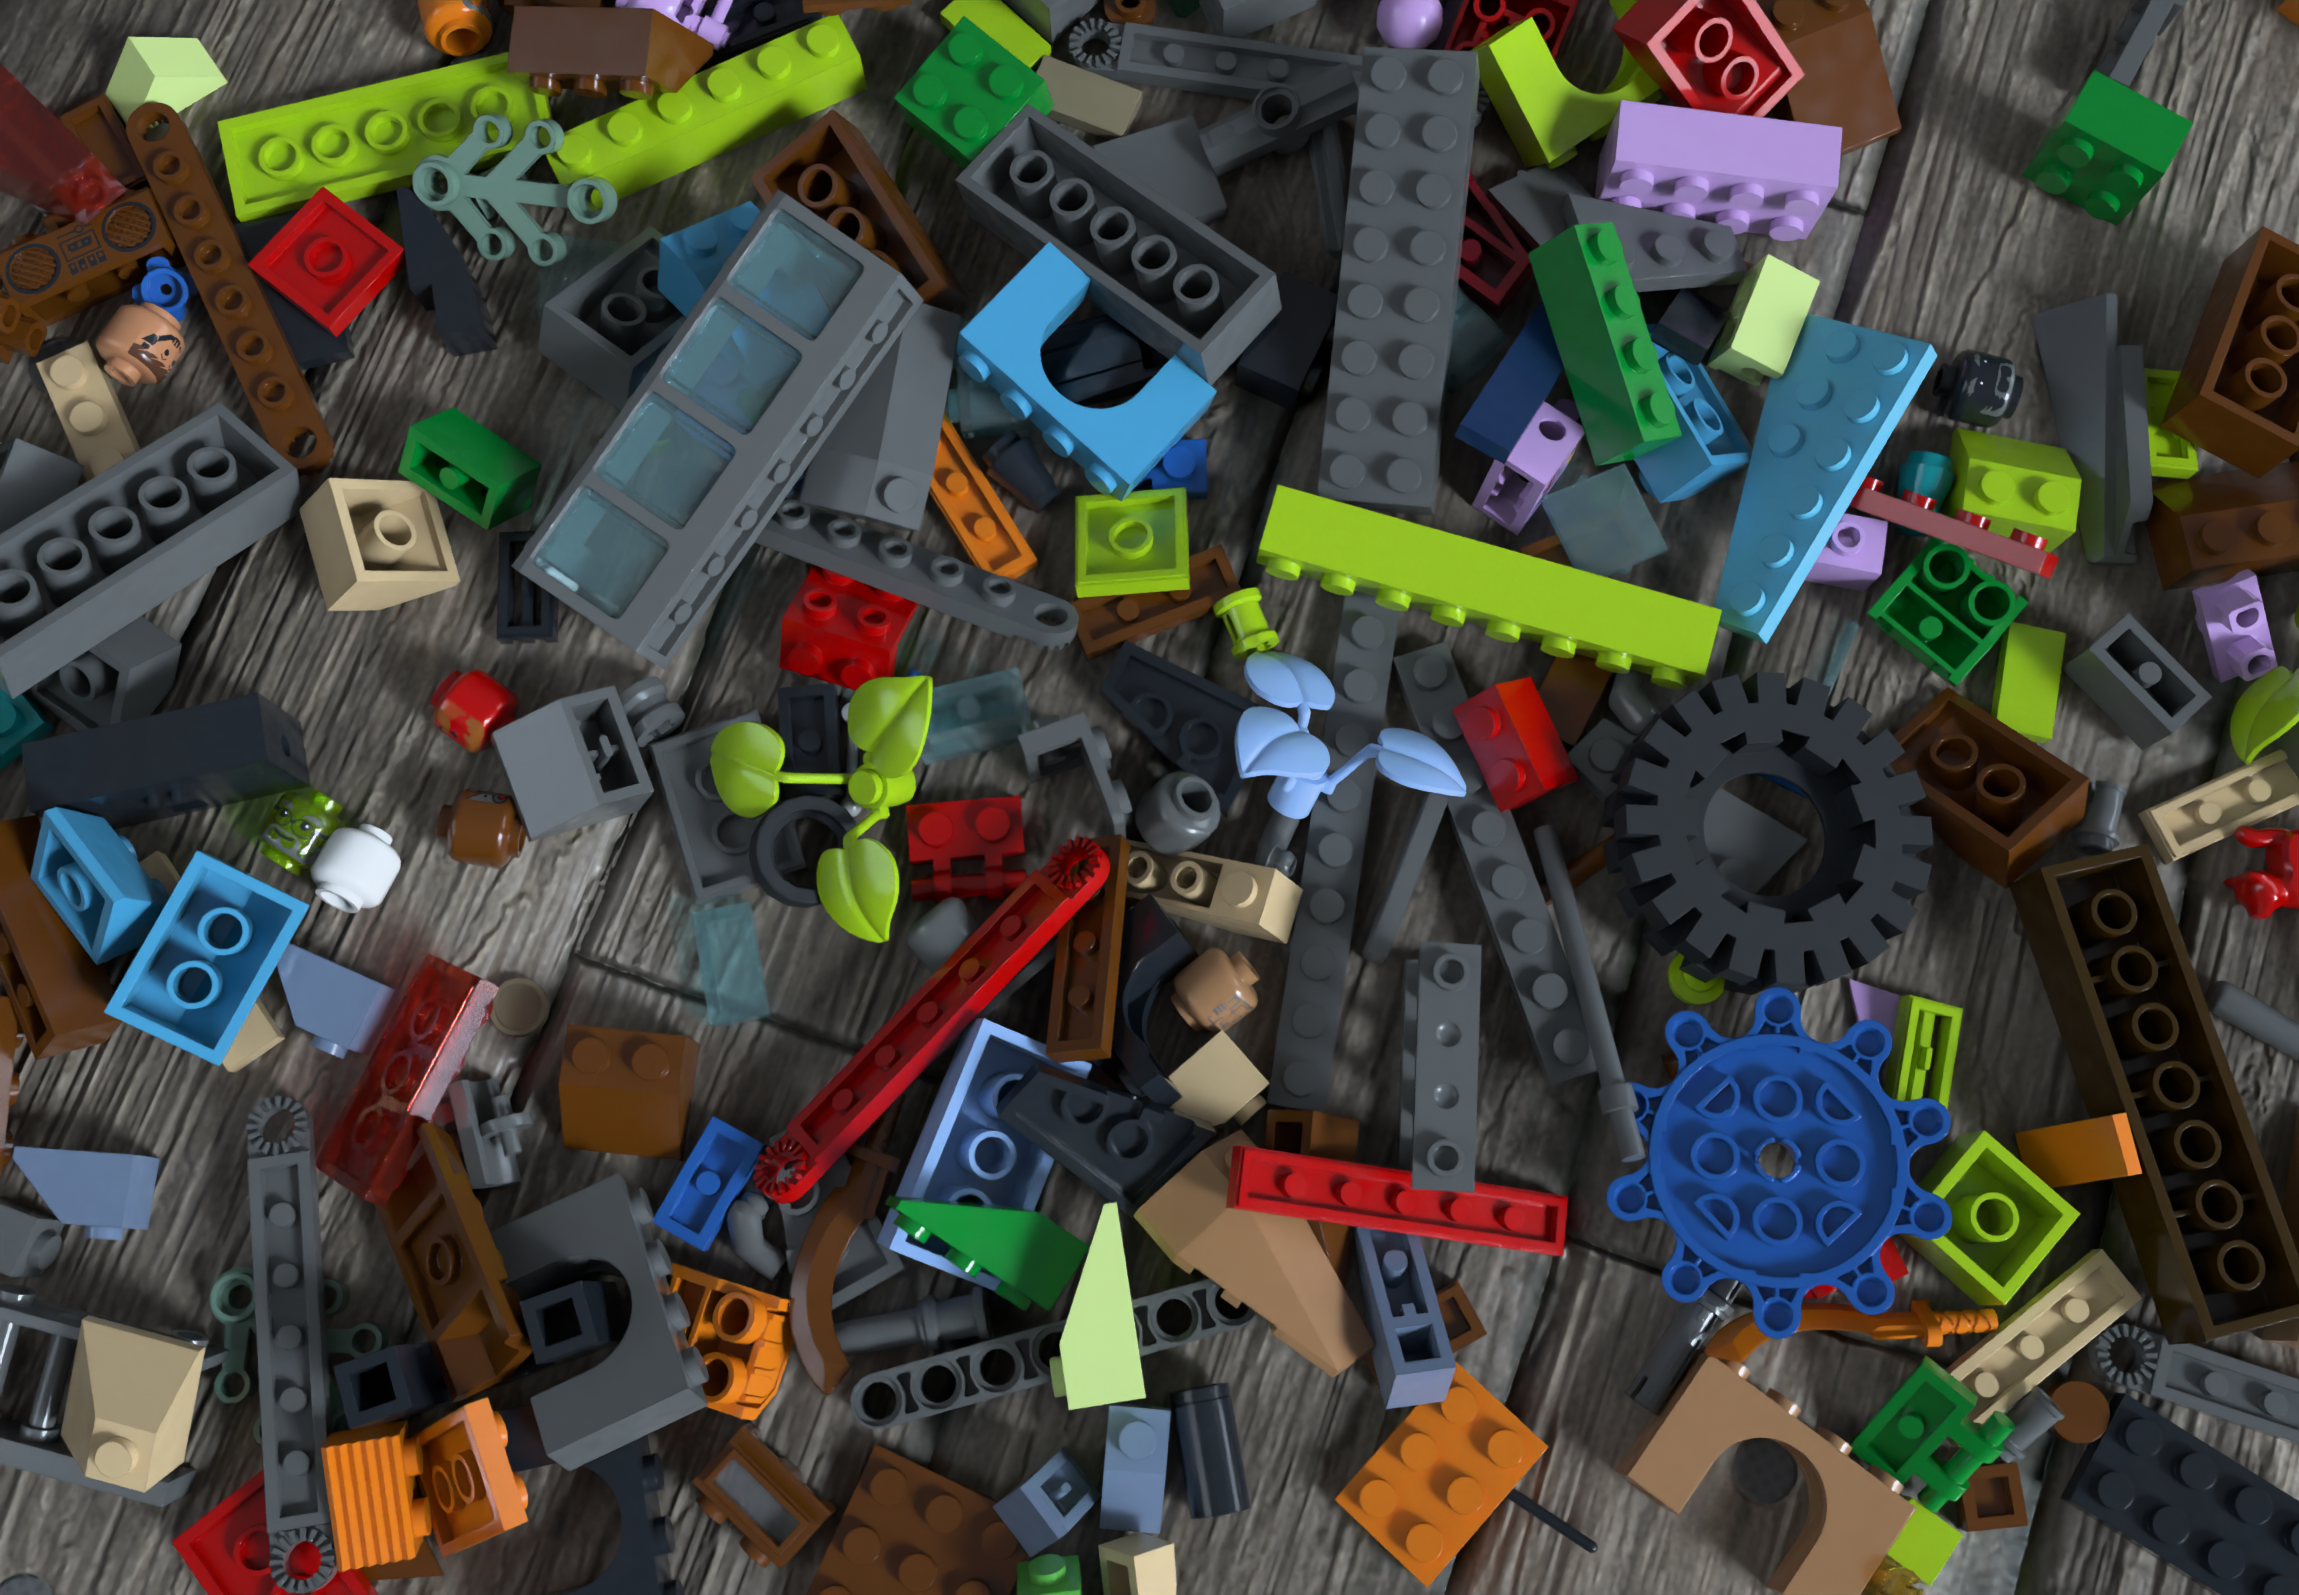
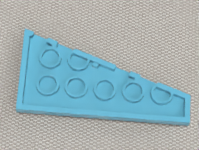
M1807 313L1784 374L1778 379L1770 377L1714 608L1722 610L1718 624L1721 628L1765 644L1768 643L1938 355L1930 343Z

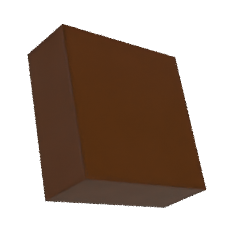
M2018 1462L1982 1463L1968 1478L1970 1487L1955 1501L1959 1529L1966 1532L2029 1526Z

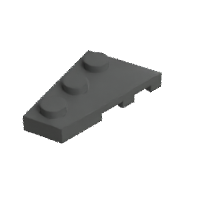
M1571 193L1567 194L1561 205L1568 228L1578 224L1613 222L1617 236L1622 243L1623 255L1636 292L1739 284L1748 271L1731 226Z

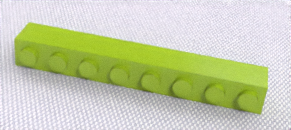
M1277 485L1256 563L1266 565L1265 571L1281 579L1298 580L1299 575L1321 581L1320 587L1334 594L1352 596L1354 591L1375 596V603L1387 609L1408 611L1410 606L1431 612L1430 618L1443 625L1462 627L1464 622L1486 628L1485 634L1496 640L1515 643L1519 641V638L1541 643L1540 649L1543 652L1556 657L1573 658L1576 653L1596 659L1595 665L1609 672L1627 674L1632 669L1652 675L1651 682L1670 689H1684L1685 685L1692 686L1706 675L1722 613L1721 609L1282 485Z

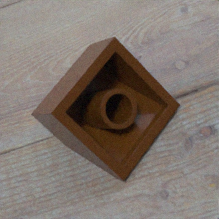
M568 1024L558 1083L564 1148L683 1161L700 1044L682 1035Z

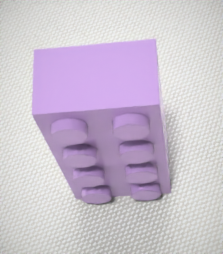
M1621 100L1599 154L1595 199L1731 226L1734 235L1749 232L1770 235L1771 238L1778 241L1806 240L1838 189L1843 127Z

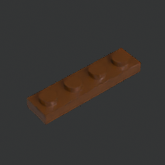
M1122 834L1090 838L1100 846L1109 858L1110 871L1103 885L1058 932L1045 1054L1054 1063L1111 1058L1130 844ZM1088 858L1078 861L1071 868L1069 876L1073 879L1075 874H1078L1079 877L1082 876L1080 871L1084 870L1086 872V864L1090 865Z

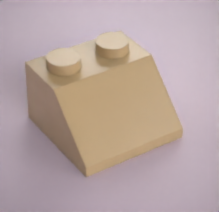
M328 478L299 509L327 611L382 610L454 587L460 582L437 498L413 481Z

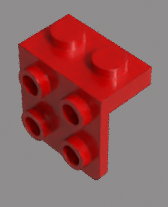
M813 565L782 617L779 668L834 683L835 685L855 691L869 680L880 677H894L898 643L919 604Z

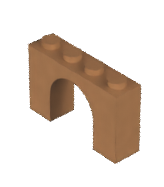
M1697 1352L1681 1379L1669 1394L1659 1415H1652L1615 1472L1662 1508L1679 1515L1712 1464L1726 1449L1738 1442L1751 1438H1767L1776 1442L1790 1453L1801 1468L1808 1487L1809 1508L1802 1531L1766 1584V1587L1777 1595H1860L1916 1510L1914 1505L1899 1495L1904 1486L1881 1468L1871 1464L1865 1470L1849 1458L1848 1455L1852 1447L1835 1433L1822 1426L1815 1432L1797 1419L1801 1409L1781 1393L1769 1388L1766 1394H1764L1749 1383L1746 1379L1751 1372L1740 1362L1709 1357L1705 1353Z

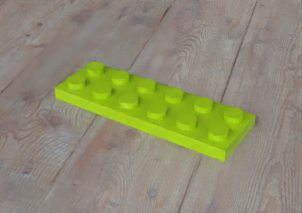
M509 52L217 121L236 217L242 223L301 209L322 186L344 203L394 191L397 188L413 186L412 178L414 171L420 161L436 154L450 156L473 132V126L477 118L494 113L501 114L509 120L513 130L512 139L504 147L488 149L469 172L496 166L504 159V155L511 152L525 137V130L531 122L541 119L553 120L548 96L529 91L528 82L507 72ZM490 121L487 126V132L489 137L496 141L499 135L498 128ZM541 127L538 135L540 142H543L551 137L548 130ZM440 173L438 180L446 178L443 173Z

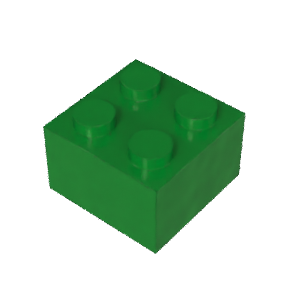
M965 16L961 18L894 97L907 124L964 170L1027 104H1030L1046 116L1054 106L1045 80Z
M2094 70L2050 126L2022 176L2037 183L2042 190L2051 194H2057L2082 207L2090 216L2099 220H2106L2118 226L2165 174L2193 122Z

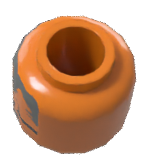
M417 0L425 37L435 49L445 54L464 57L477 53L491 40L494 24L488 0Z

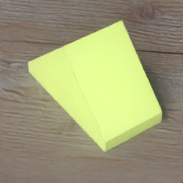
M128 36L105 94L127 125L130 115L144 104L152 102L164 103L178 113L228 82L198 38Z

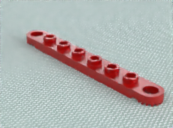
M1076 836L1075 841L1070 838L1066 840L1067 845L1063 846L1060 844L1057 847L1059 851L1057 853L1053 852L1050 856L1052 859L1040 871L1035 869L786 1126L788 1131L781 1139L774 1141L773 1147L768 1146L765 1148L767 1151L765 1156L760 1154L758 1157L761 1162L760 1164H755L754 1170L757 1173L753 1174V1180L757 1182L755 1183L757 1189L773 1201L787 1204L801 1198L1103 885L1110 871V861L1107 854L1094 840L1092 841L1086 836L1084 839L1081 836ZM1088 858L1090 865L1086 864V872L1084 870L1080 871L1082 876L1079 877L1078 874H1075L1074 879L1069 876L1071 868L1078 861ZM795 1161L796 1163L792 1166L795 1171L791 1170L789 1172L792 1177L786 1176L784 1178L785 1183L778 1181L777 1184V1176L781 1168L787 1162Z

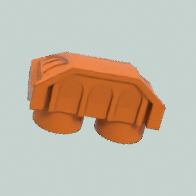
M672 1263L673 1272L669 1275L673 1277L669 1288L671 1293L676 1291L680 1295L686 1306L691 1325L683 1330L689 1348L695 1346L698 1349L709 1375V1381L701 1384L708 1403L706 1407L740 1419L754 1421L776 1395L794 1343L789 1318V1299L753 1289L694 1268Z

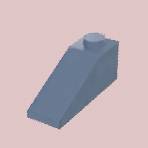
M1352 1227L1367 1329L1376 1345L1372 1349L1371 1355L1385 1409L1445 1401L1456 1370V1363L1420 1236Z

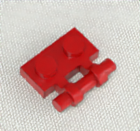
M1020 795L906 805L910 863L912 866L933 864L934 871L931 878L911 879L913 902L935 900L937 905L940 901L949 897L962 898L987 895L988 901L1004 900L1007 893H1013L1027 879L1026 869L1004 871L1003 858L1026 856ZM985 859V873L953 876L952 862Z

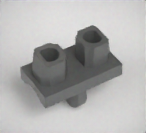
M497 1079L477 1082L459 1080L447 1085L449 1095L432 1105V1116L434 1124L448 1134H459L463 1151L459 1153V1156L472 1184L471 1189L504 1187L520 1182L521 1177L515 1156L522 1152L518 1132L534 1125L531 1112L513 1114L509 1094L501 1095Z

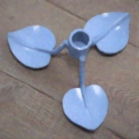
M1256 651L1247 658L1244 665V675L1251 689L1272 704L1286 708L1296 707L1298 711V722L1296 723L1289 715L1274 708L1261 706L1248 708L1241 715L1235 732V755L1240 777L1243 779L1261 775H1276L1277 777L1268 792L1267 799L1270 805L1282 815L1294 819L1307 817L1320 792L1332 794L1336 785L1369 758H1376L1375 764L1377 769L1383 775L1401 785L1464 798L1466 795L1465 782L1447 752L1429 737L1403 728H1387L1382 730L1377 739L1378 744L1371 743L1366 745L1329 776L1326 772L1330 765L1328 749L1321 740L1309 734L1307 729L1311 714L1310 708L1329 710L1334 703L1335 692L1328 677L1312 663L1292 654L1275 651Z

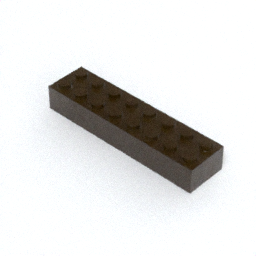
M2143 844L2042 867L2013 882L2009 887L2089 1118L2093 1119L2120 1113L2127 1114L2142 1174L2113 1178L2111 1181L2168 1345L2208 1342L2299 1318V1255L2149 845Z

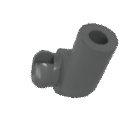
M1630 669L1627 674H1615L1609 695V707L1625 729L1637 735L1662 712L1655 708V705L1641 690L1646 673Z
M1274 809L1261 834L1255 865L1275 868L1287 878H1290L1296 868L1297 860L1287 848L1301 819L1284 816Z

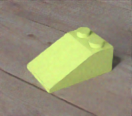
M1117 1202L1104 1204L1059 1343L1061 1356L1049 1359L1055 1398L1067 1396L1069 1410L1146 1398Z

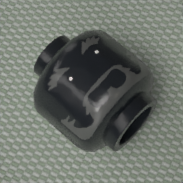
M1966 349L1955 357L1951 365L1943 363L1940 366L1934 380L1932 393L1934 396L1941 397L1940 408L1946 418L1982 428H1990L1998 424L2002 418L2009 419L2014 414L2021 398L2024 381L2022 376L2017 375L2015 364L2008 358Z

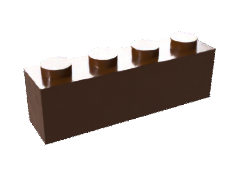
M31 815L0 821V978L35 1060L105 1043L123 1021L104 1013L117 987L111 985L102 963L99 965L95 964L30 878L41 829L38 816Z

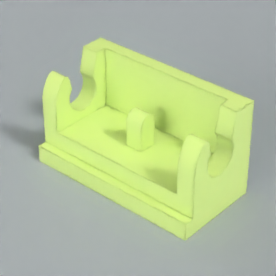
M1767 254L1751 267L1741 280L1728 311L1730 315L1722 326L1707 366L1714 370L1720 369L1752 385H1760L1763 375L1773 379L1781 377L1785 372L1820 281Z

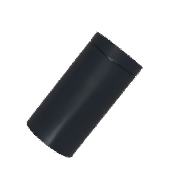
M1229 1382L1198 1386L1169 1393L1191 1519L1221 1516L1251 1508Z

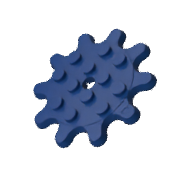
M1772 987L1763 991L1757 998L1754 1007L1755 1019L1753 1026L1747 1034L1739 1038H1726L1718 1035L1700 1014L1693 1011L1678 1012L1668 1020L1665 1027V1039L1677 1058L1678 1072L1670 1084L1661 1088H1648L1639 1083L1627 1082L1631 1083L1634 1088L1639 1107L1634 1112L1639 1134L1647 1144L1648 1155L1646 1163L1640 1170L1633 1174L1619 1177L1612 1182L1607 1190L1606 1201L1609 1210L1618 1219L1637 1221L1644 1218H1656L1665 1222L1672 1229L1676 1248L1673 1256L1665 1264L1661 1272L1663 1289L1670 1298L1678 1302L1689 1303L1699 1299L1708 1287L1717 1280L1725 1278L1737 1280L1745 1285L1751 1293L1754 1323L1759 1331L1767 1337L1782 1339L1791 1336L1798 1329L1801 1321L1803 1297L1809 1289L1817 1285H1829L1837 1288L1846 1296L1850 1304L1857 1311L1866 1315H1878L1885 1312L1892 1305L1895 1298V1288L1880 1262V1250L1884 1242L1892 1235L1899 1233L1911 1234L1920 1239L1933 1240L1945 1235L1952 1225V1213L1949 1205L1936 1194L1926 1192L1917 1186L1911 1178L1909 1170L1910 1159L1914 1152L1922 1146L1934 1144L1942 1140L1949 1132L1951 1120L1946 1107L1937 1100L1920 1098L1910 1102L1897 1101L1890 1098L1882 1090L1878 1072L1881 1064L1892 1050L1891 1034L1883 1024L1875 1020L1865 1019L1856 1022L1849 1028L1844 1037L1836 1042H1817L1810 1038L1803 1029L1800 1001L1796 995L1786 988ZM1775 1143L1782 1145L1792 1155V1170L1786 1177L1776 1179L1762 1169L1760 1162H1758V1156L1762 1148L1767 1144Z

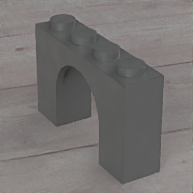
M619 1173L490 1232L496 1248L504 1258L505 1270L509 1277L504 1284L517 1292L520 1301L597 1275H611L623 1278L627 1281L632 1298L630 1322L623 1339L611 1355L594 1368L530 1398L546 1455L568 1471L576 1469L708 1406L701 1385L709 1381L708 1371L698 1349L695 1346L689 1348L683 1329L691 1325L690 1317L680 1295L676 1291L673 1293L670 1291L665 1275L673 1272L672 1264L662 1242L659 1239L653 1240L648 1223L655 1220L653 1207L643 1188L640 1187L634 1190Z

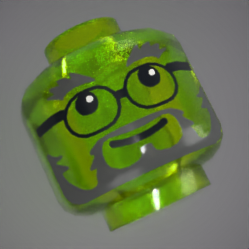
M314 788L307 797L297 792L290 791L284 793L258 828V837L265 844L260 853L299 877L306 870L311 872L314 861L331 834L339 828H348L347 824L337 817L343 807Z

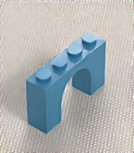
M1048 242L959 333L955 354L959 357L958 362L962 369L972 379L980 383L985 380L1001 394L1000 399L1011 414L1020 420L1028 418L1043 432L1042 436L1046 444L1055 453L1064 458L1070 456L1085 469L1084 474L1094 488L1105 495L1112 493L1122 502L1208 410L1217 391L1175 354L1138 394L1121 405L1103 409L1088 408L1075 404L1063 397L1051 385L1045 375L1041 363L1040 348L1048 337L1084 301L1091 278L1051 242Z

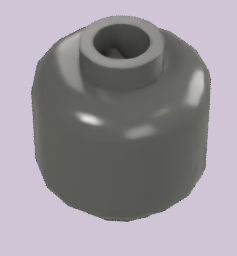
M1183 771L1166 774L1139 799L1135 810L1136 826L1141 837L1152 849L1169 856H1177V854L1185 851L1191 852L1217 828L1221 816L1220 804L1212 787L1193 773Z

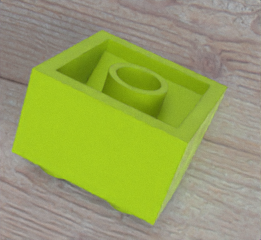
M1956 428L1953 431L1949 458L1953 460L1951 472L1956 477L1943 502L1942 515L1954 519L1958 509H1962L1992 520L1988 531L2009 538L2013 528L2031 533L2048 540L2044 551L2049 553L2075 533L2082 479L2065 448Z

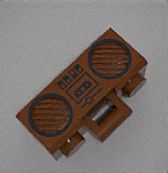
M148 187L140 190L128 189L121 191L113 196L111 203L102 206L95 195H92L44 216L43 221L48 234L44 231L37 235L25 234L18 236L9 243L8 248L0 251V276L9 296L21 305V313L25 317L37 320L45 327L125 293L136 284L142 283L143 278L148 272L146 263L152 257H165L168 259L171 267L175 269L186 266L154 193Z

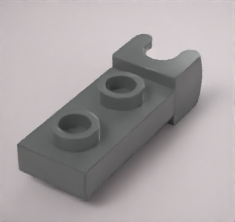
M2133 0L2124 16L2125 19L2113 37V40L2120 43V46L2116 53L2108 51L2096 71L2129 87L2157 35L2161 36L2185 6L2187 0Z

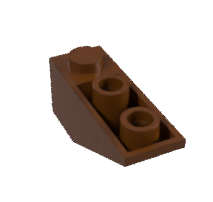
M1268 1110L1264 1149L1356 1163L1359 1120L1313 1110ZM1307 1220L1346 1290L1351 1226Z

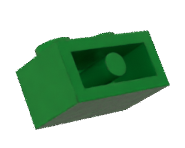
M452 407L409 426L398 472L488 531L529 510L542 464Z

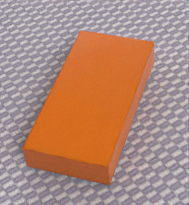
M2126 1113L2015 1133L2022 1163L2051 1188L2142 1174Z

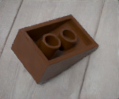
M1865 0L1757 1L1805 74L1771 109L1776 119L1843 127L1841 156L1899 133L1902 127L1871 12Z
M1948 687L1893 735L1905 752L1892 761L1890 765L1896 775L1916 770L1926 795L1925 798L1910 806L1920 816L1931 817L1932 829L1960 858L2005 889L2084 818L2089 778Z

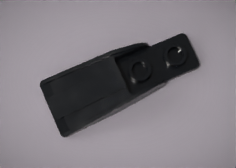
M1108 315L1060 325L1040 348L1042 367L1051 385L1063 397L1081 406L1093 405L1139 393L1169 361L1168 358ZM1243 352L1231 365L1238 364Z

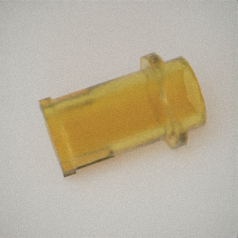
M1885 1556L1862 1591V1595H1923V1589L1913 1587L1912 1583H1921L1920 1578L1913 1571L1902 1567L1893 1559Z

